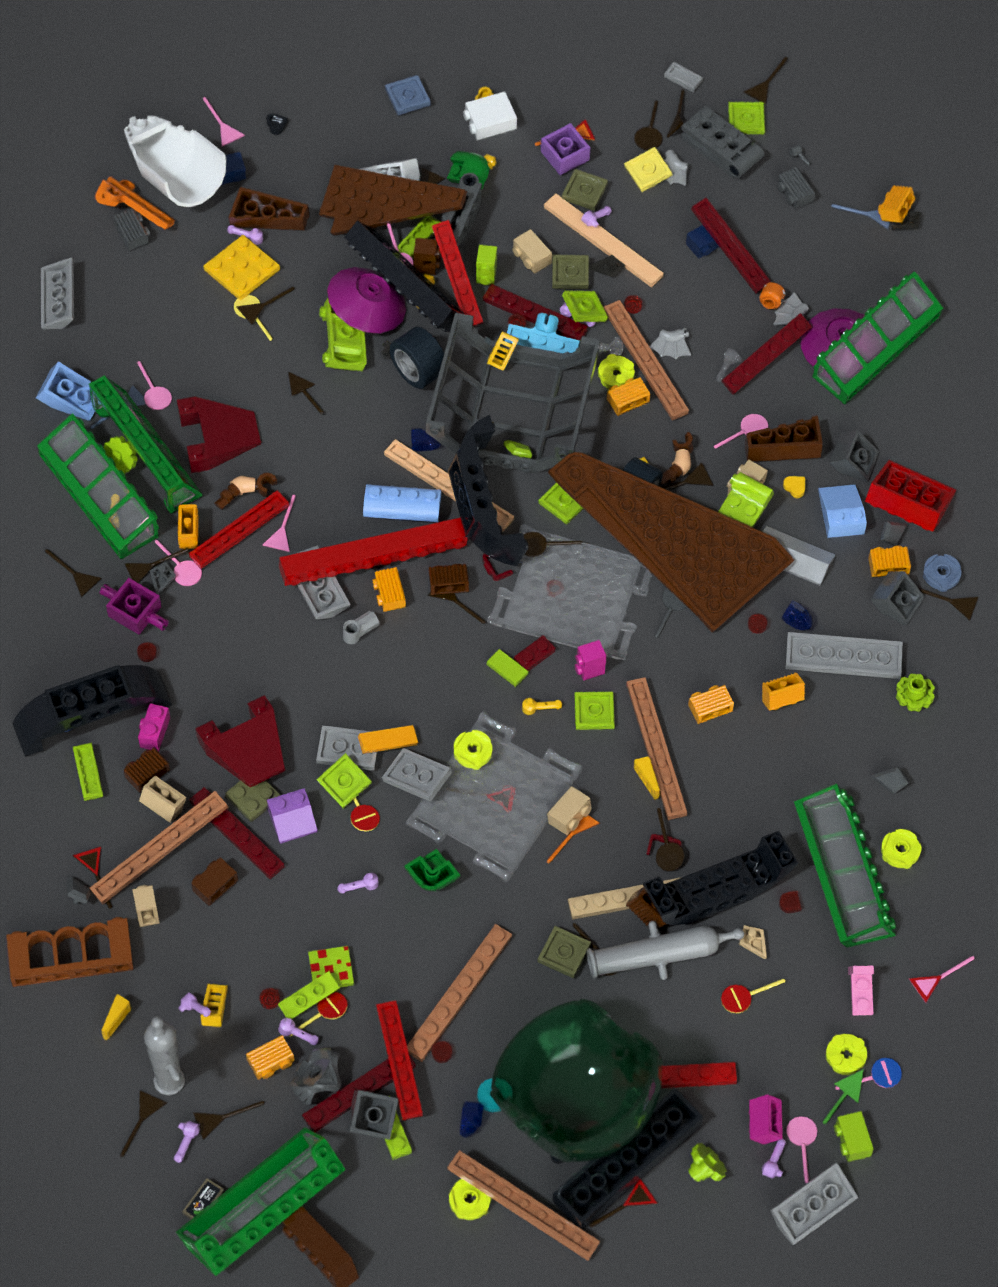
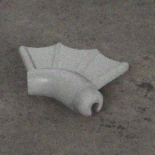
M668 150L665 153L666 159L664 161L673 176L665 180L670 185L681 184L686 186L688 163L681 161L674 150Z
M793 292L788 299L783 300L781 307L775 311L776 320L773 325H787L798 314L801 313L804 316L809 307L807 304L802 303L797 294Z
M687 328L674 331L662 329L659 337L649 347L651 350L656 351L660 357L670 356L677 359L681 356H691L685 338L689 337V331L687 332Z

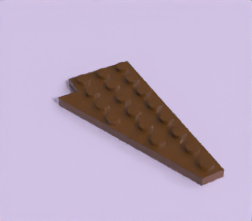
M334 165L319 215L334 219L330 233L336 236L348 233L357 220L374 228L462 209L467 191L465 189Z

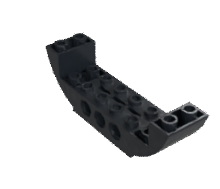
M487 415L477 421L466 433L448 469V474L465 536L469 537L482 552L494 560L518 566L528 550V542L524 539L523 533L502 535V528L497 522V510L492 504V492L489 491L487 486L488 477L483 471V459L478 453L479 449L486 448L493 433H495V423L492 422L490 415Z
M116 665L45 690L43 694L34 698L20 710L13 721V727L26 757L44 751L42 739L148 702L163 707L172 706V702L157 670L142 665Z
M776 831L763 836L757 848L666 884H664L659 876L643 882L642 885L663 922L669 925H688L754 899V897L763 893L789 874L797 866L798 861L780 831Z

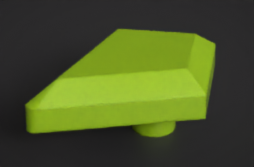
M511 440L504 441L503 446L513 455L522 458H532L529 446Z

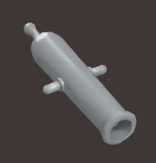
M650 921L649 930L651 935L649 938L598 950L588 948L587 960L591 976L594 979H597L598 975L655 965L658 967L660 978L665 980L668 977L667 963L710 956L718 950L721 942L731 939L741 940L744 937V931L737 928L732 932L717 933L710 926H697L661 935L658 933L656 922Z
M157 1016L152 1019L151 1024L146 1028L144 1040L155 1075L153 1079L155 1089L160 1094L170 1096L177 1094L183 1088L185 1078L180 1068L175 1028Z

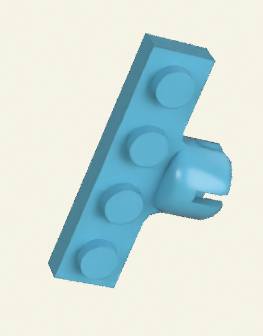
M546 313L538 314L535 327L532 329L509 324L507 334L519 338L517 345L559 353H572L580 345V340L557 335L556 330L559 319L554 315H549L548 319V314ZM505 339V342H508V343H512V342H513V341H511V340Z

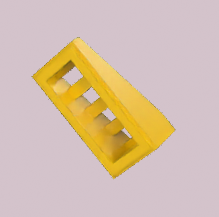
M502 331L487 359V364L504 371L519 338ZM503 338L513 341L512 344L503 341ZM500 344L510 347L509 350L500 346ZM499 349L503 352H506V355L498 352L497 350ZM497 355V356L502 357V358H504V359L501 360V359H498V358H496V357H494V356Z
M650 757L635 759L634 770L654 800L658 799L660 789Z
M207 984L203 1006L218 1010H210L211 1013L208 1017H204L201 1014V1024L203 1026H222L227 985ZM211 993H219L221 996L211 995Z
M119 994L115 996L101 1030L103 1039L106 1041L131 1011L130 1002Z

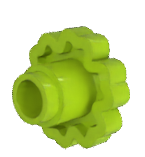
M115 436L110 441L104 443L106 456L114 460L118 471L122 470L125 474L130 469L135 468L138 460L137 452L123 436Z
M912 673L908 678L902 677L897 683L896 699L901 706H907L909 711L919 712L922 707H930L934 701L935 696L933 692L935 687L930 679H924L921 674Z
M697 1143L692 1148L691 1155L694 1162L691 1163L688 1171L694 1180L700 1182L707 1177H711L714 1181H720L726 1176L725 1172L727 1170L724 1163L719 1160L718 1155L711 1148L706 1147L703 1143Z

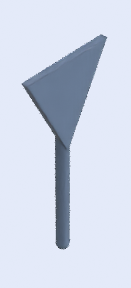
M836 204L831 205L833 208L867 215L886 229H889L890 222L882 221L878 210L865 212Z
M132 385L128 392L129 396L137 406L144 405V396ZM110 417L100 419L99 421L91 425V429L95 428L96 426H98Z

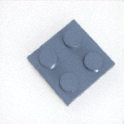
M418 75L385 85V90L397 115L430 106V99Z

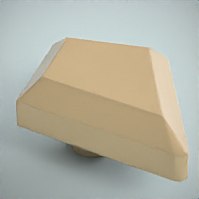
M744 925V937L740 940L739 945L766 959L764 930Z

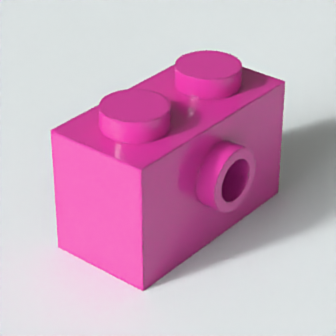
M600 640L579 646L577 655H575L577 662L575 670L578 675H581L583 681L605 674L606 653Z
M150 703L146 716L141 719L139 729H141L138 735L140 748L151 750L155 747L159 752L170 721L169 708Z
M769 1094L749 1100L750 1140L763 1145L781 1140L782 1100Z

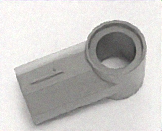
M368 611L355 620L346 621L343 625L344 642L355 644L361 636L379 626L380 622L376 614Z

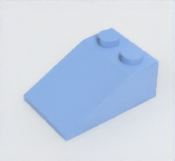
M57 362L50 369L36 398L51 408L68 414H74L88 421L91 420L95 412L92 407L89 389L91 381L62 363Z
M856 485L818 488L827 538L865 534L867 521Z

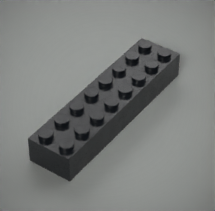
M358 220L344 238L349 241L348 246L355 251L358 250L360 252L359 256L363 260L371 262V267L376 272H381L384 275L383 279L389 284L393 283L396 286L394 289L399 294L407 296L406 300L415 307L416 305L421 315L426 318L429 317L431 319L430 323L435 328H440L444 332L451 331L455 313H464L374 228Z
M674 1088L553 1193L552 1201L574 1225L583 1230L702 1126L703 1116Z

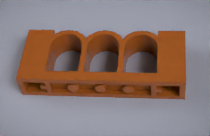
M113 918L107 921V925L95 922L87 925L82 932L75 927L66 926L60 928L54 936L45 930L32 932L28 936L27 932L15 931L6 935L10 978L13 987L134 970L127 918ZM96 934L105 935L109 939L111 958L88 961L86 946L89 938ZM68 938L77 939L81 943L83 962L60 965L58 952L60 943ZM47 942L53 947L54 966L31 968L30 952L36 943Z

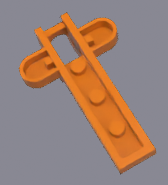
M109 176L107 181L105 179L102 180L95 195L98 203L116 206L124 202L165 230L174 225L175 220L133 192L135 185L131 181L122 180L118 182L111 176Z

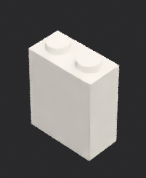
M505 92L465 103L463 115L465 120L469 121L470 132L475 134L477 140L517 129V117Z

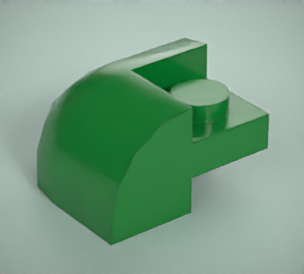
M456 151L450 158L453 165L447 177L449 182L459 183L464 174L473 173L478 177L483 189L490 170L487 160L474 152Z
M437 849L424 857L420 855L404 865L405 870L414 882L426 891L434 892L443 889L460 877V874L449 860L446 861Z

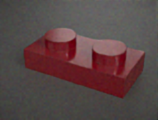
M543 635L515 655L514 661L529 672L552 655L556 648Z

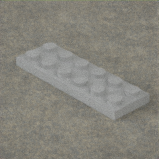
M788 632L785 669L901 679L903 642Z

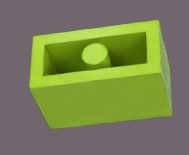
M479 245L476 262V283L494 285L497 269V247Z
M862 1111L837 1117L834 1131L837 1137L840 1136V1150L843 1156L846 1155L847 1162L871 1157L874 1149Z

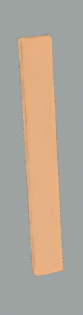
M558 194L553 195L544 204L546 210L651 288L663 277L664 273L601 226L598 225L596 228L594 226L588 227L581 220L584 214Z
M396 439L384 451L386 457L434 488L441 489L443 494L456 501L450 477L446 471ZM492 502L493 507L497 510L498 525L501 526L502 532H504L513 522L514 516Z

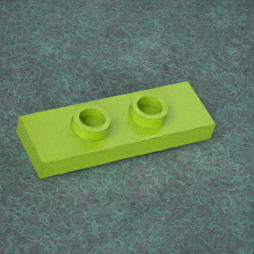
M432 216L424 217L397 246L399 252L406 253L413 258L416 238L431 239L434 235L432 225L438 224L440 221Z
M92 743L74 746L73 751L84 801L103 797Z
M328 971L278 1003V1006L286 1018L293 1019L340 989V987Z

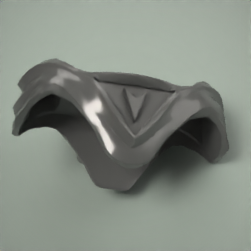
M331 1047L312 1050L307 1062L302 1060L295 1070L298 1075L291 1081V1088L304 1105H310L313 1096L318 1092H336L341 1087L337 1062L343 1056L338 1055L336 1051H332Z

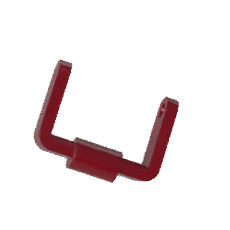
M483 554V566L494 581H499L514 573L513 570H508L496 575L493 566L488 561L490 556Z
M662 834L651 835L646 855H650L653 840L665 843ZM667 836L669 843L673 842L681 847L679 839Z

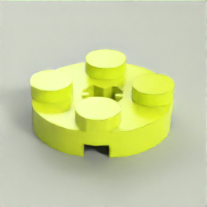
M615 354L608 355L598 368V377L602 385L608 389L614 385L620 386L625 384L628 379L634 378L635 375L634 363L623 356H616ZM618 370L621 374L613 375V371Z
M481 731L463 732L454 742V758L464 767L478 770L487 764L492 757L491 740ZM476 746L477 752L472 753L468 748Z
M897 829L895 832L888 833L884 837L881 845L882 859L893 867L909 869L920 857L921 844H919L916 835L911 831ZM900 845H903L906 851L899 852L896 846L900 847Z
M851 1034L835 1035L826 1049V1061L833 1067L835 1072L842 1075L856 1073V1071L862 1069L867 1059V1049L864 1041ZM847 1050L852 1054V1057L849 1056V1059H846L841 1052Z
M463 1179L455 1183V1186L449 1193V1204L458 1218L475 1220L488 1212L491 1197ZM468 1194H472V1197L475 1196L476 1200H473V1203H468L464 1200Z

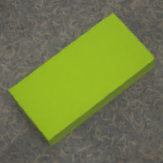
M500 649L487 661V665L515 687L528 675V671Z

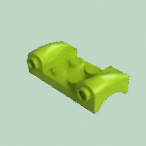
M327 298L319 310V316L322 317L323 321H327L328 349L323 353L322 362L328 368L363 371L367 364L365 333L349 326L340 319L332 309Z
M739 472L732 476L730 480L732 490L718 513L753 528L774 495L773 489Z

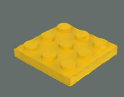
M244 235L240 236L203 265L204 270L240 301L280 270L279 264Z

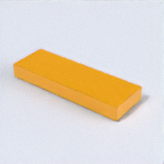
M413 725L360 733L358 735L363 754L416 746L418 744Z

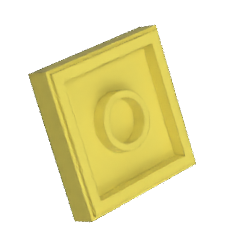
M655 147L624 163L626 170L641 192L673 176Z

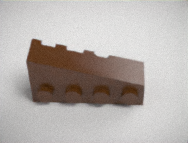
M240 187L229 214L230 225H234L237 228L304 230L310 213L307 204Z
M818 415L812 416L811 419L805 421L803 419L796 420L794 424L786 425L784 423L774 429L765 428L746 433L745 452L747 461L821 458L823 442Z
M302 1206L282 1222L284 1227L282 1232L288 1239L292 1238L298 1250L307 1255L309 1261L320 1270L333 1287H349L359 1278L352 1257Z

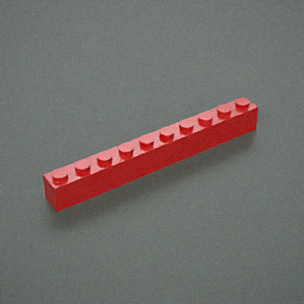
M461 518L279 557V569L285 586L298 585L301 582L316 581L319 578L334 577L337 574L352 573L355 570L370 569L373 566L388 565L392 562L406 561L414 557H424L432 553H442L450 549H460L467 545L468 537L465 536Z

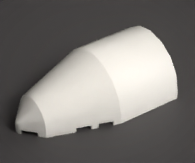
M136 116L129 119L130 123L124 129L125 137L140 173L147 181L178 206L192 207L199 205L214 195L221 186L226 173V157L221 150L197 131L184 130V126L181 125L178 127L173 126L170 121L156 116H148L147 119H136Z

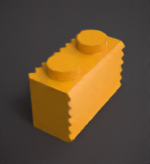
M893 185L890 192L886 193L884 202L878 207V213L882 221L902 223L912 203L915 201L911 187Z
M641 377L631 378L623 385L612 386L607 391V400L616 415L619 416L649 403L650 391H648Z
M195 504L178 506V542L181 549L198 547L199 516L198 508Z
M894 546L889 549L876 547L870 550L868 560L871 577L886 576L888 572L905 571L906 574L910 573L911 564L906 546Z
M397 567L376 571L375 579H372L374 590H378L379 595H376L378 606H382L383 612L406 607V599Z
M798 673L780 677V679L777 678L773 681L770 680V682H763L762 702L769 711L778 710L780 707L789 704H796L798 701L805 700V683Z
M715 685L706 692L692 694L689 698L688 706L697 724L732 712L734 702L725 685L720 687Z
M283 1035L246 1053L247 1061L258 1080L261 1078L267 1079L280 1068L282 1070L287 1069L294 1062V1055Z

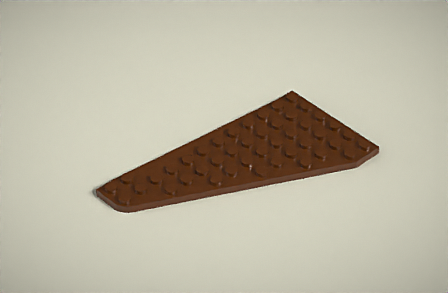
M570 453L548 471L551 477L567 494L684 603L711 632H714L794 561L775 537L584 453Z

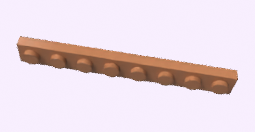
M618 300L604 306L608 319L671 420L673 421L687 415L689 409L622 302Z
M646 678L627 681V689L646 751L650 757L658 782L667 819L671 820L687 816V810Z
M214 791L91 886V892L102 905L226 810L228 808L227 804Z
M497 924L494 925L407 1045L410 1055L421 1062L425 1059L511 940L512 934Z
M460 1150L447 1168L449 1171L586 1260L590 1259L599 1245V1240Z

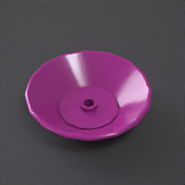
M352 267L341 270L331 278L327 288L329 304L336 315L349 326L369 333L380 334L388 332L401 324L406 313L405 298L394 289L396 286L393 283L389 284L383 279V274L368 268Z
M834 308L820 312L808 322L812 327L801 336V350L807 362L814 367L817 363L816 358L822 351L826 352L830 344L834 340L838 341L842 333L846 329L850 330L854 322L858 318L862 319L864 314L851 309ZM871 323L850 340L866 363L871 362L883 350V339ZM847 345L841 348L828 363L839 378H853L863 369V366ZM826 370L822 372L823 374L830 376Z

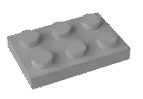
M322 725L316 763L333 765L346 753L360 769L374 771L377 752L363 754L358 739L360 733L372 731Z
M403 748L382 776V779L385 783L431 802L452 771L450 767Z

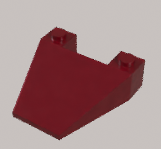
M199 397L177 400L181 427L200 424L204 443L187 446L191 473L211 470L261 445L253 411Z
M265 695L247 703L251 719L221 733L212 720L195 728L198 742L206 755L250 788L285 771L274 709Z

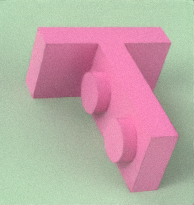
M874 966L848 967V975H851L852 1015H873L872 974H874Z

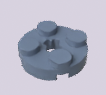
M944 554V556L933 555L924 565L923 578L931 587L941 592H946L948 589L955 587L960 581V563L948 554ZM939 569H941V571H942V569L946 570V573H945L946 575H941V574H939V571H938V570H939Z

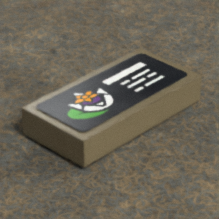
M206 1179L182 1213L192 1219L224 1193V1189Z

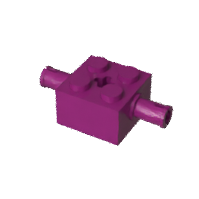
M128 578L118 591L108 584H104L101 587L99 594L110 599L106 605L108 617L138 635L149 623L161 631H164V627L168 626L169 620L156 614L161 608L160 596L134 580Z

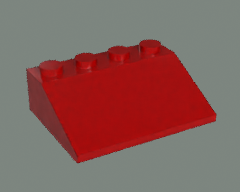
M888 460L871 483L865 502L870 503L873 507L881 508L891 515L899 516L909 523L919 525L924 530L933 532L955 495L956 489Z

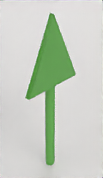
M863 1070L834 1083L844 1093L823 1120V1124L829 1121L847 1095L858 1103Z

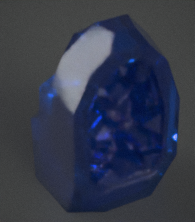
M422 428L411 429L413 450L431 451L440 447L441 443L427 434L426 430Z
M794 600L791 601L781 617L785 623L799 630L810 629L813 624L809 611Z
M475 1102L463 1103L460 1123V1135L462 1137L468 1138L475 1133L476 1129L482 1126L484 1105Z

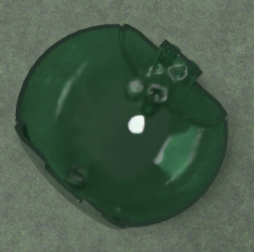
M580 999L579 1001L567 1002L545 1011L526 1024L513 1037L497 1062L492 1077V1091L490 1094L499 1108L515 1126L541 1149L566 1163L587 1162L618 1151L631 1142L646 1126L654 1112L661 1092L663 1062L658 1050L651 1041L636 1031L632 1036L616 1025L610 1014L590 1000Z

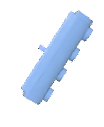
M366 484L363 517L399 519V521L438 522L442 490Z

